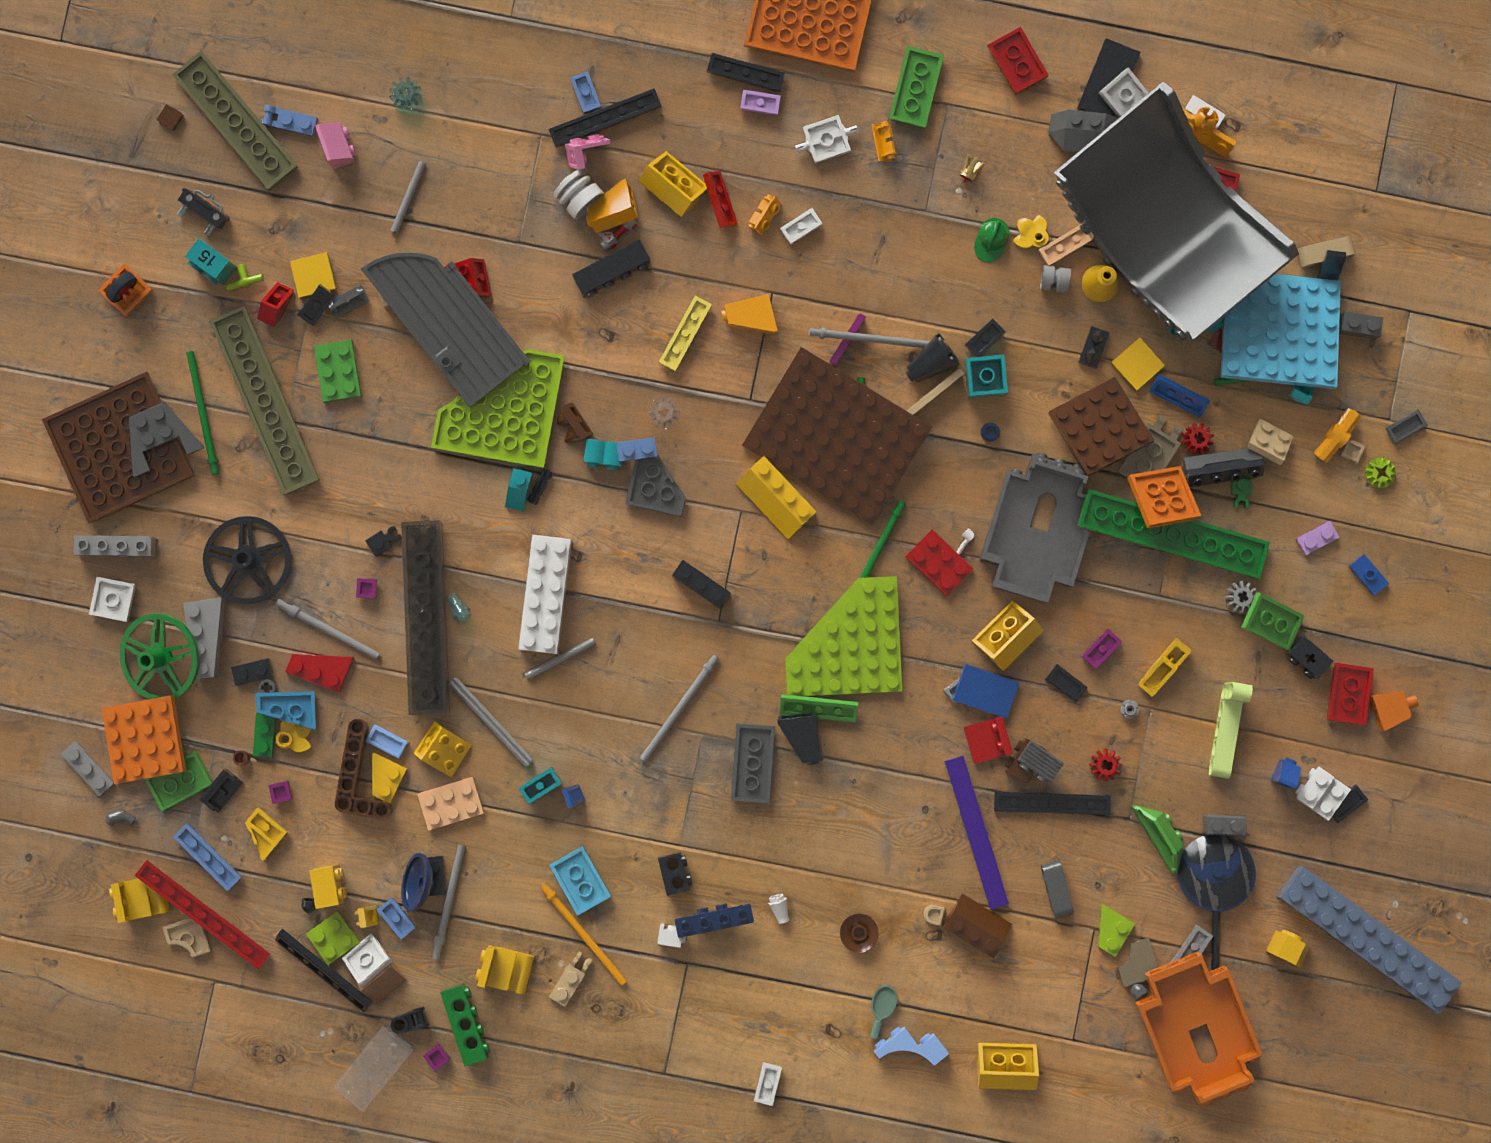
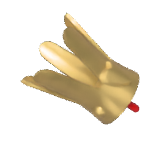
M967 154L964 168L959 174L964 178L963 183L966 180L973 182L977 172L985 162L982 164L980 162L977 163L978 157H975L972 161V158Z

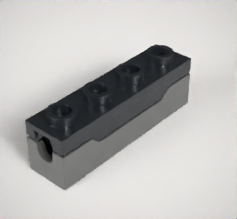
M1246 448L1185 457L1182 470L1189 487H1199L1206 484L1258 478L1263 476L1265 463L1262 455Z

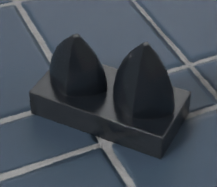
M1091 326L1078 363L1097 369L1109 332Z

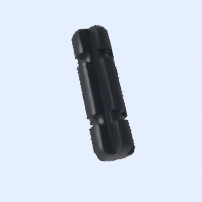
M544 468L542 470L541 477L537 479L532 489V494L530 493L527 499L528 502L534 505L538 503L539 496L542 495L548 484L547 480H550L552 472Z

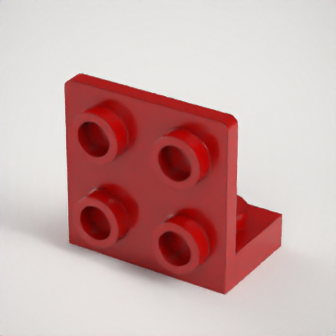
M469 258L454 263L480 298L491 296L484 259Z
M1002 716L964 727L973 763L977 764L1013 754Z

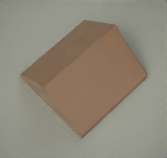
M391 962L364 987H361L355 978L354 980L360 991L377 1004L404 982L406 978L395 964Z

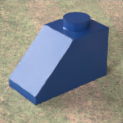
M1279 759L1270 781L1286 788L1297 789L1301 767L1297 766V762L1292 759Z

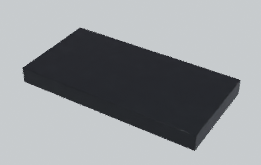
M1105 38L1077 109L1086 112L1106 113L1115 117L1116 114L1099 92L1126 68L1129 67L1133 72L1141 52Z

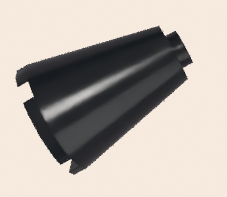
M940 333L936 334L907 366L908 371L906 374L912 382L914 380L917 383L960 365L957 356L946 342L944 343L945 339Z

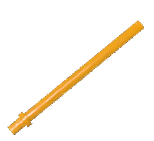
M546 883L543 884L540 889L547 896L546 899L554 904L620 986L627 982L626 979L556 896V891H552Z

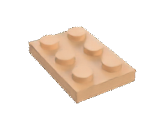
M474 777L417 794L428 831L484 814Z

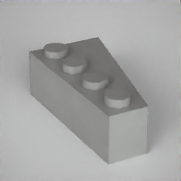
M220 597L183 603L187 628L194 636L199 650L200 664L196 680L219 677L220 649L223 637L222 629L226 599Z

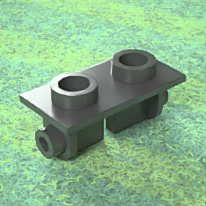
M359 285L334 298L328 306L337 319L370 301L362 285Z

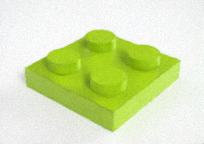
M339 911L306 933L327 965H330L360 943V940Z

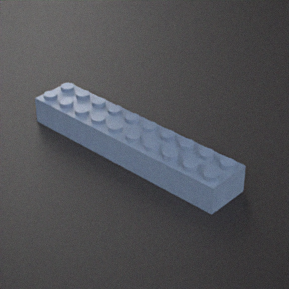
M1298 865L1276 896L1435 1013L1440 1014L1462 984L1457 978L1304 866Z

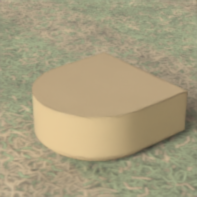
M938 905L927 906L924 910V919L929 924L941 926L945 907Z

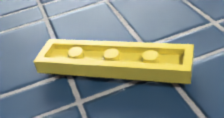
M694 296L660 358V364L676 372L712 304Z

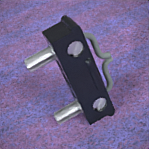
M182 189L183 192L178 201L183 205L177 212V215L183 217L187 209L190 208L210 222L204 231L206 236H210L215 227L222 229L225 223L230 221L229 216L223 213V207L214 200V195L211 193L206 195L200 190ZM196 193H200L202 196H204V197H206V198H210V197H211V201H212L215 205H217L218 207H220V210L217 209L216 207H214L213 205H211L210 203H208L206 200H204V199L201 198L200 196H198Z

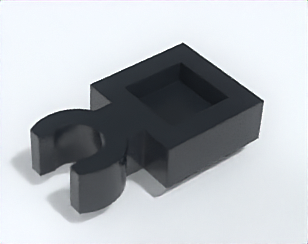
M391 526L386 534L383 531H379L365 540L375 557L392 548L391 541L401 539L402 536L400 534L396 537L392 536V531L396 529L395 526Z

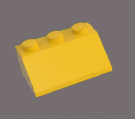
M667 151L648 164L638 180L646 189L650 190L660 201L668 205L681 217L689 212L707 191L705 183Z
M1012 600L972 642L994 664L1004 671L1044 630L1034 617Z
M978 1043V1088L1037 1090L1039 1080L1037 1045Z

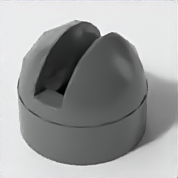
M1135 984L1131 988V994L1135 1000L1148 992L1142 984Z

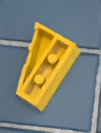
M1283 929L1282 932L1275 931L1266 951L1301 968L1310 947L1301 942L1302 937Z

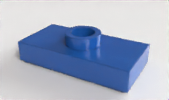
M1365 554L1348 566L1373 596L1389 584Z

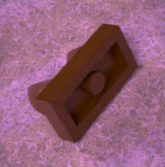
M573 403L565 404L560 408L561 412L557 419V425L572 426L567 432L565 443H576L593 435V432Z

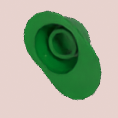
M991 218L983 222L975 240L974 251L976 256L983 262H994L1003 254L1010 234L1009 227L1004 221Z

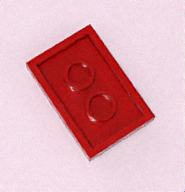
M1021 27L987 45L1014 95L1049 76Z
M933 529L905 556L946 597L973 570Z
M1334 663L1326 720L1366 726L1374 668Z

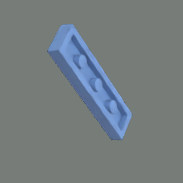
M186 823L173 836L226 891H229L242 878L189 823Z

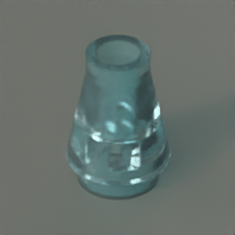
M456 593L446 597L453 619H456L457 622H462L471 616L470 608Z

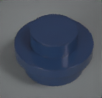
M986 423L981 428V436L985 441L993 442L998 439L1000 429L996 424Z

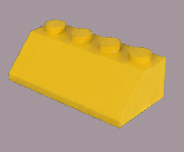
M765 456L752 466L736 483L787 539L792 537L816 514L813 507Z

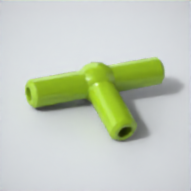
M239 264L237 268L241 280L227 284L226 288L228 291L242 287L247 288L252 284L264 281L263 274L248 277L245 265Z

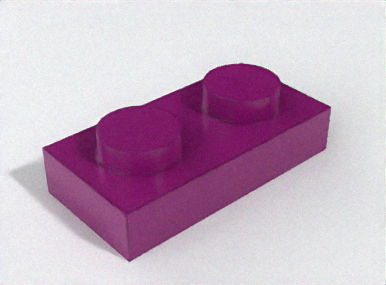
M1108 628L1081 657L1094 669H1097L1122 641Z

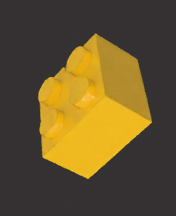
M339 864L309 870L316 909L340 905L345 902L347 892L346 888L341 885L344 874L343 869L339 868Z

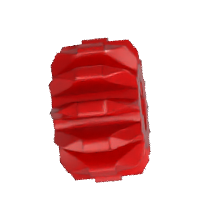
M1193 423L1192 428L1189 426L1185 428L1187 433H1182V437L1187 439L1181 443L1188 444L1185 448L1186 451L1192 448V455H1195L1197 450L1199 455H1203L1204 450L1210 451L1208 445H1214V442L1209 440L1214 437V434L1207 433L1211 430L1210 427L1204 430V423H1201L1199 428L1196 423ZM1197 435H1199V439L1202 440L1199 443H1196L1197 439L1194 438Z
M1104 749L1102 755L1101 751L1098 750L1096 751L1098 758L1091 756L1095 763H1089V766L1095 767L1091 774L1098 772L1097 780L1103 776V781L1107 782L1108 775L1111 780L1115 779L1113 773L1120 775L1121 772L1116 770V767H1122V764H1117L1116 762L1121 758L1120 756L1113 758L1115 751H1111L1108 755V749ZM1103 761L1110 763V766H1108V770L1105 768L1102 769L1101 765H1104L1102 763Z

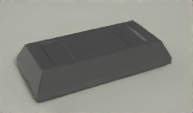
M1419 409L1385 429L1394 444H1397L1425 428L1428 424Z

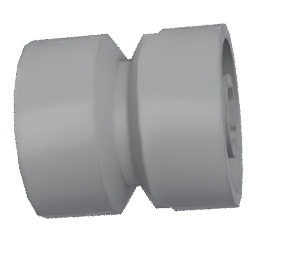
M1044 265L1041 274L1040 290L1051 291L1055 289L1056 292L1067 293L1071 269L1060 267L1056 270L1054 266Z

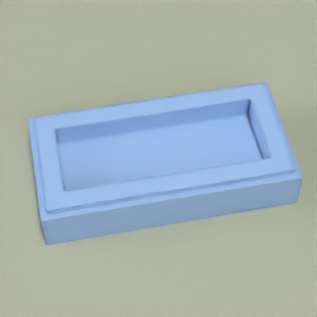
M376 724L372 727L365 741L398 759L401 758L409 743Z

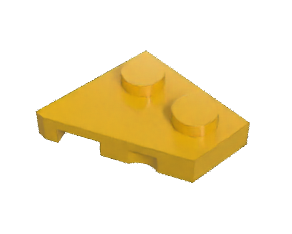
M373 753L372 795L391 803L408 768L377 753Z
M259 807L245 822L262 861H265L288 833L287 830Z

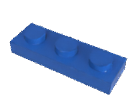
M1158 374L1149 392L1199 418L1210 402L1209 399Z

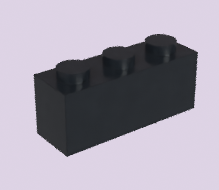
M684 560L681 561L672 574V577L718 609L721 608L730 595L728 590Z

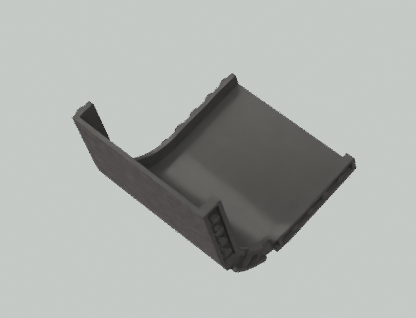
M1162 82L1057 169L1054 174L1057 178L1056 184L1063 190L1062 195L1070 202L1068 203L1069 208L1076 213L1074 215L1075 219L1082 224L1079 226L1086 235H1089L1104 257L1102 259L1109 267L1112 266L1131 287L1130 291L1136 298L1140 296L1143 304L1148 309L1151 307L1153 313L1159 319L1163 318L1169 329L1172 330L1174 328L1181 340L1186 339L1192 344L1298 256L1299 252L1292 240L1250 206L1231 187L1227 188L1221 182L1222 176L1212 164L1208 165L1203 159L1206 155L1193 133L1176 92L1165 82Z

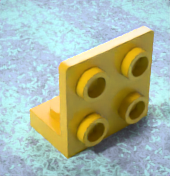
M434 721L414 754L425 763L452 777L472 745Z

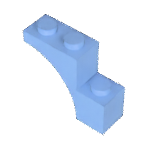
M905 1027L894 1029L890 1033L891 1037L886 1041L885 1039L880 1040L875 1044L876 1048L874 1049V1053L879 1059L891 1052L911 1051L922 1055L933 1065H936L949 1055L934 1033L931 1035L928 1033L920 1039L921 1043L918 1045Z

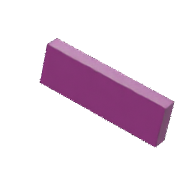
M861 313L858 314L848 332L857 333L866 316ZM842 340L829 361L832 366L836 367L852 340Z

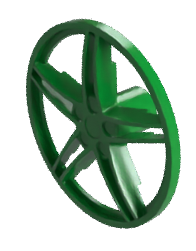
M152 613L136 619L125 631L120 645V664L123 674L130 686L147 699L174 695L176 699L185 694L196 680L200 664L196 640L187 626L171 615ZM154 619L150 646L129 638L137 626L145 621ZM165 621L173 624L183 633L188 641L187 645L166 648ZM128 641H129V642H132V643H134L135 645L144 648L145 651H143V650H141V649H139V648H137V647H135V646H133V645H131V644H129V643H127V642H128ZM190 647L191 652L173 657L172 651ZM126 648L138 656L137 664L141 670L135 681L127 667ZM192 655L190 675L182 686L170 662ZM148 670H151V672H150L149 675L146 677V679L144 680V682L142 683V685L139 686L140 682L143 680V678H144L145 675L147 674ZM158 672L166 686H169L173 693L163 696L154 695L143 688L154 674Z

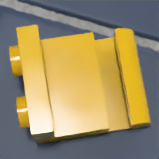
M139 879L111 884L109 894L111 900H114L115 908H113V915L118 923L171 911L169 902Z
M489 945L481 953L480 961L483 964L482 968L478 969L475 980L478 981L477 986L483 988L489 986L505 991H515L517 994H525L534 956Z

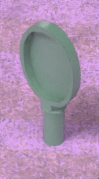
M890 985L879 987L873 995L871 1008L876 1018L870 1038H878L883 1019L889 1017L895 1010L897 994Z

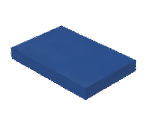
M964 664L952 700L1007 719L1020 682Z

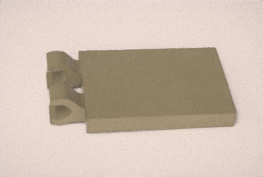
M1159 415L1154 425L1149 423L1146 425L1154 442L1127 456L1118 473L1128 478L1131 474L1165 469L1181 444L1177 441V438L1183 428L1175 425L1170 435H1167L1160 430L1167 418Z

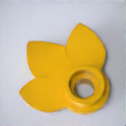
M1040 215L1034 221L1027 218L1018 220V229L1021 234L1013 242L1025 249L1032 246L1036 248L1046 246L1049 241V235L1046 232L1048 226L1046 220ZM1038 235L1043 236L1041 240H1036V237Z
M282 721L281 731L276 735V744L282 749L291 748L295 752L306 751L311 747L310 743L305 739L308 737L311 729ZM284 736L289 737V741L287 743L283 742Z

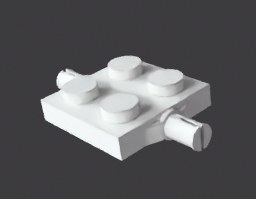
M839 115L804 126L803 131L806 141L805 143L795 145L797 153L808 150L812 154L814 163L817 164L851 152L848 136L859 132L856 125L845 129Z

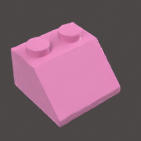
M340 122L315 125L327 161L333 169L355 162L353 156L356 155L353 145L348 143L347 138H350L347 127L343 128Z

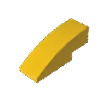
M1175 638L1144 675L1138 686L1153 697L1191 653V649L1178 638Z

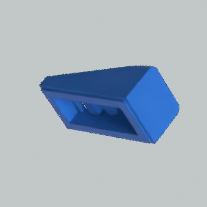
M577 784L563 789L562 792L569 808L585 802L580 785Z

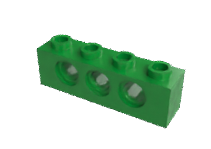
M462 983L442 990L440 994L464 1067L486 1060L489 1057L490 1048L488 1043L483 1041L482 1035H484V1030L481 1023H477L476 1016H478L476 1006L471 1005L469 998L472 997L469 986L465 987V984ZM456 1001H463L465 1009L458 1010L455 1006ZM468 1019L471 1022V1028H463L462 1020ZM469 1038L477 1040L476 1047L468 1045L467 1041Z

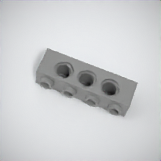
M74 535L73 555L156 557L157 538L148 536Z

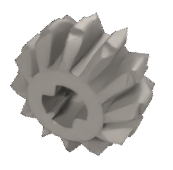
M1239 581L1238 585L1232 583L1233 589L1227 588L1226 590L1227 593L1231 594L1225 596L1226 600L1230 599L1231 601L1226 604L1227 607L1234 605L1232 611L1236 612L1239 608L1240 614H1243L1245 610L1248 612L1255 597L1252 593L1256 591V588L1249 590L1251 583H1247L1244 586L1243 581ZM1243 593L1245 600L1239 601L1240 597L1238 595Z

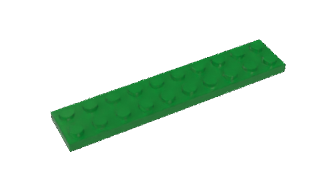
M1091 489L1086 491L1077 527L1256 579L1261 577L1270 542L1197 520L1147 529L1137 503Z

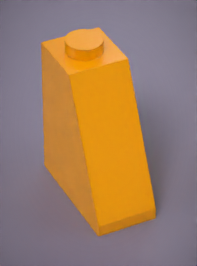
M626 178L586 208L588 214L586 217L587 225L589 228L592 227L596 234L638 218L633 189Z
M769 294L725 304L724 310L721 311L723 321L728 322L729 327L773 335L778 333Z

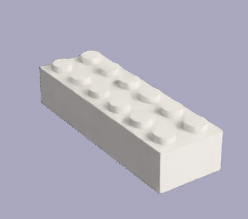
M532 535L519 650L559 654L572 546L571 539Z

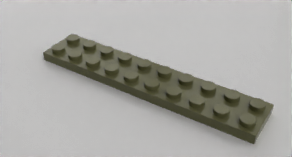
M242 306L210 320L209 322L283 495L290 494L320 481L246 307Z

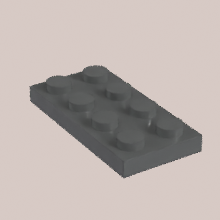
M736 724L731 801L770 803L775 726Z

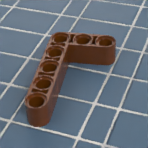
M354 719L348 725L335 797V808L342 813L385 819L393 812L390 803L356 796L368 724L363 719ZM357 722L363 725L360 733L354 730V725ZM353 741L359 743V750L356 752L350 748ZM350 760L356 763V768L353 771L347 768V763ZM346 779L351 780L353 783L350 790L344 788V781ZM343 798L349 801L347 809H343L340 805ZM362 801L368 804L366 812H362L359 809ZM380 805L387 807V813L384 816L378 812Z

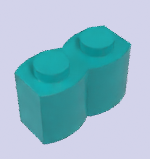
M586 440L584 463L587 464V467L598 469L599 466H606V470L617 471L618 468H622L623 462L618 461L616 442Z

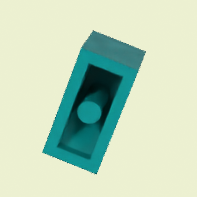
M513 468L505 507L524 512L534 476L532 473Z

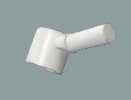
M969 528L962 534L965 540L957 550L959 555L974 538V533Z

